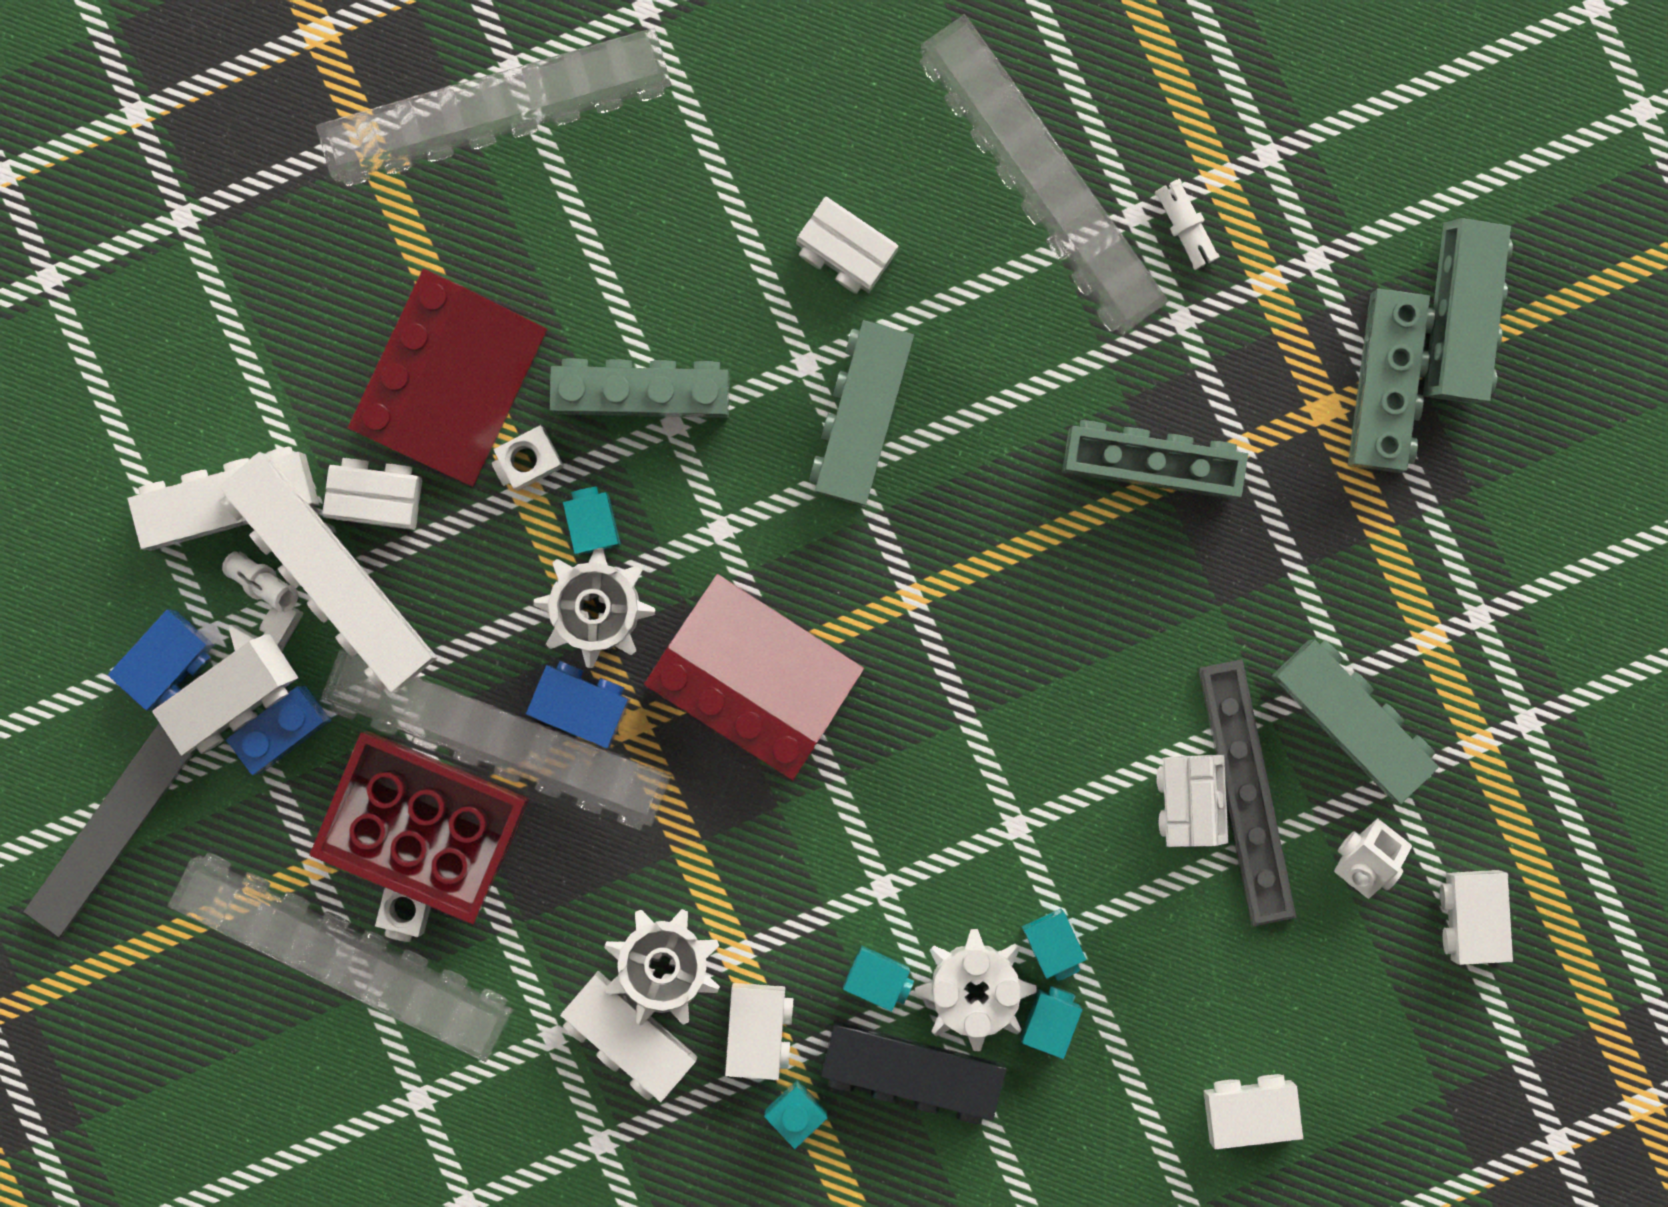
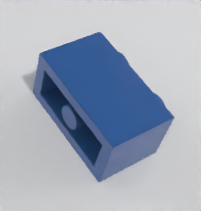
M167 609L111 670L108 676L146 711L154 710L181 691L178 685L188 674L195 677L206 667L211 660L207 653L215 645L177 610Z
M559 661L557 668L546 665L526 715L604 748H610L630 702L629 698L622 696L624 687L603 678L599 679L597 685L581 678L584 670L563 661Z
M297 686L285 698L267 708L255 719L227 738L226 741L252 775H256L266 771L332 720L306 686Z

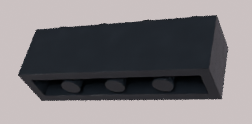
M834 1020L821 1077L829 1079L828 1086L835 1089L853 1092L854 1086L872 1090L870 1096L882 1101L896 1103L898 1096L913 1100V1107L916 1109L938 1114L941 1107L957 1111L956 1118L973 1124H982L983 1118L994 1120L1006 1067L1001 1062Z

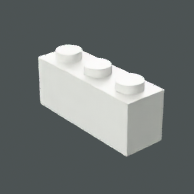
M268 633L248 641L152 712L181 756L195 749L204 754L224 740L220 735L224 730L231 727L234 732L255 719L256 716L253 710L262 703L265 708H269L289 694L285 687L295 681L298 676Z
M597 971L561 1013L560 1016L566 1020L563 1027L581 1043L586 1038L599 1049V1052L596 1054L597 1057L610 1069L616 1072L621 1068L633 1078L630 1085L642 1097L650 1100L654 1096L658 1101L662 1102L694 1065L698 1056L651 1016L643 1025L637 1024V1004L632 1002L626 994L607 995L604 988L611 981Z

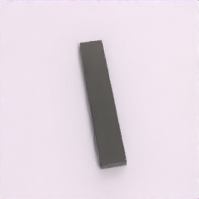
M1243 659L1198 668L1216 755H1224L1226 806L1251 925L1258 926L1297 918Z
M159 723L23 912L56 936H63L197 749L181 756Z

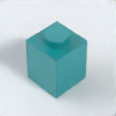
M597 487L571 492L573 500L563 502L574 553L582 555L591 553L599 548L604 550L621 546L609 494L606 492L598 494Z
M1061 908L1022 926L1046 979L1054 975L1057 981L1063 980L1081 970L1078 964L1087 959L1065 912Z
M861 945L844 982L843 990L892 1012L896 1002L904 1005L914 981L907 978L910 973L908 966Z
M1054 986L1050 987L1049 993L1038 989L1020 1036L1022 1044L1064 1059L1083 1010L1079 1004L1074 1003L1076 995Z
M797 1079L765 1109L764 1117L796 1149L827 1119V1110Z

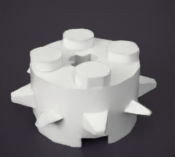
M603 548L593 551L589 563L578 564L575 567H571L556 559L552 564L558 582L552 587L550 595L534 599V606L549 612L550 621L555 627L546 645L552 649L569 643L573 647L582 649L584 661L588 668L594 667L601 650L611 649L616 646L630 655L634 654L636 648L630 634L635 629L637 620L655 615V608L640 602L638 593L634 588L643 571L641 567L637 565L619 571L614 567L608 566ZM598 594L599 602L606 604L604 614L599 613L598 619L592 620L591 613L584 611L583 606L585 601H591L592 595Z
M683 909L671 922L658 921L655 923L642 910L635 912L636 931L630 934L626 942L607 941L604 948L618 959L619 975L604 989L607 995L627 994L630 1000L637 1004L636 1023L639 1025H643L654 1012L665 1013L669 1011L684 1025L689 1022L688 1003L695 998L698 992L718 993L720 986L705 974L707 967L706 958L719 947L718 941H698L696 936L687 930L688 911ZM662 956H667L671 959L669 966L675 967V971L672 975L664 974L662 979H658L653 976L655 969L649 968L652 960L659 962Z
M978 929L970 930L964 947H957L951 952L933 946L930 952L937 964L933 973V981L915 988V995L934 1001L935 1009L939 1014L931 1032L938 1036L953 1029L961 1035L968 1036L973 1051H981L985 1036L995 1034L1002 1028L1018 1034L1022 1029L1015 1014L1019 1008L1020 999L1036 993V985L1018 979V975L1012 967L1020 948L1014 944L998 952L990 946H984ZM970 981L975 985L980 984L982 981L987 984L983 988L986 995L982 999L974 997L969 1000L965 997L969 994L965 986Z

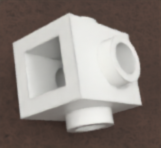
M1377 818L1360 835L1353 831L1344 840L1338 849V852L1343 856L1334 872L1369 899L1381 887L1389 890L1398 881L1403 873L1401 866L1412 845Z

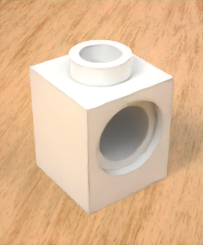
M541 425L493 449L498 460L492 462L498 478L503 486L511 483L513 489L517 491L564 468L545 428ZM525 448L532 449L537 457L534 468L528 472L517 471L514 466V457L517 452Z
M385 888L375 926L386 929V937L404 942H410L412 936L419 937L424 934L431 907L411 899L416 907L415 916L412 920H403L397 916L394 907L399 897L406 896Z

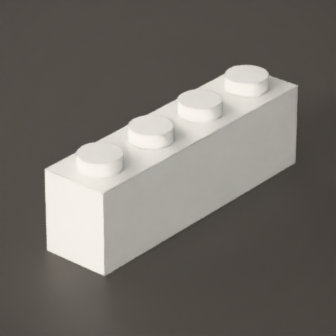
M292 447L267 452L266 455H268L310 507L318 506L319 502L306 454L301 452L293 453ZM249 458L224 464L225 472L208 476L207 470H200L182 475V483L166 487L164 481L139 487L140 495L127 499L141 549L151 551L249 524L244 517L237 521L221 503L225 495L218 488L221 483L249 461Z

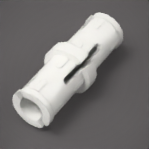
M1178 179L1169 185L1176 201L1173 200L1166 185L1155 191V194L1159 197L1173 224L1170 228L1173 236H1179L1193 264V268L1196 270L1206 264L1198 248H1201L1208 263L1213 262L1220 256L1215 251L1201 224L1204 222L1201 212L1196 214L1182 186L1181 180Z
M232 552L225 558L222 566L223 573L228 578H232L242 585L247 595L257 600L263 599L278 612H287L295 606L298 600L297 590L279 579L271 567L255 563L242 552Z

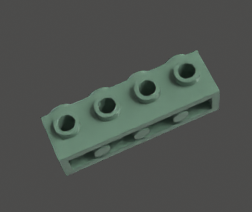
M1466 218L1443 223L1433 306L1435 308V320L1429 340V365L1424 382V397L1470 404L1489 402L1491 400V394L1494 392L1497 384V372L1494 369L1496 351L1502 341V328L1499 326L1501 307L1504 305L1508 293L1507 284L1505 283L1506 265L1513 251V244L1510 239L1511 226Z
M1376 289L1370 293L1348 466L1401 473L1407 471L1408 464H1414L1418 439L1412 438L1414 420H1420L1424 401L1423 395L1417 394L1419 377L1426 376L1429 365V351H1423L1425 333L1431 334L1435 320V308L1429 307L1430 295L1386 289Z
M865 320L862 322L860 331L856 329L851 330L845 354L853 356L848 373L839 372L833 393L834 397L841 398L837 414H827L821 439L829 441L824 458L820 456L815 457L809 481L817 483L815 493L866 507L914 334Z
M562 359L561 366H551L550 411L557 415L729 418L730 374L728 370H720V362L696 361L694 362V369H676V362L667 360L650 361V368H632L631 360L610 359L606 360V367H588L587 359Z
M1080 420V427L1072 426L1068 431L1062 473L1233 500L1242 497L1249 453L1236 451V444L1211 441L1210 447L1193 445L1194 438L1176 434H1167V440L1149 438L1150 431L1132 427H1124L1123 433L1106 431L1107 424Z
M1315 639L1308 640L1271 677L1394 803L1402 804L1439 768L1431 759L1436 754L1435 751L1420 736L1416 735L1412 739L1400 727L1405 722L1403 718L1390 705L1386 703L1381 707L1370 696L1374 689L1359 673L1354 672L1351 676L1339 664L1343 657L1329 642L1324 640L1319 644Z

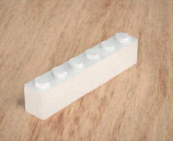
M258 452L218 486L225 495L221 500L223 506L237 521L242 517L245 518L254 529L249 534L254 543L266 555L272 551L282 562L283 565L278 568L281 575L293 588L296 589L300 585L311 597L307 602L309 608L323 623L329 619L340 631L335 637L339 644L350 656L353 657L357 653L369 666L364 670L365 674L380 691L387 687L390 692H398L438 658L268 455Z

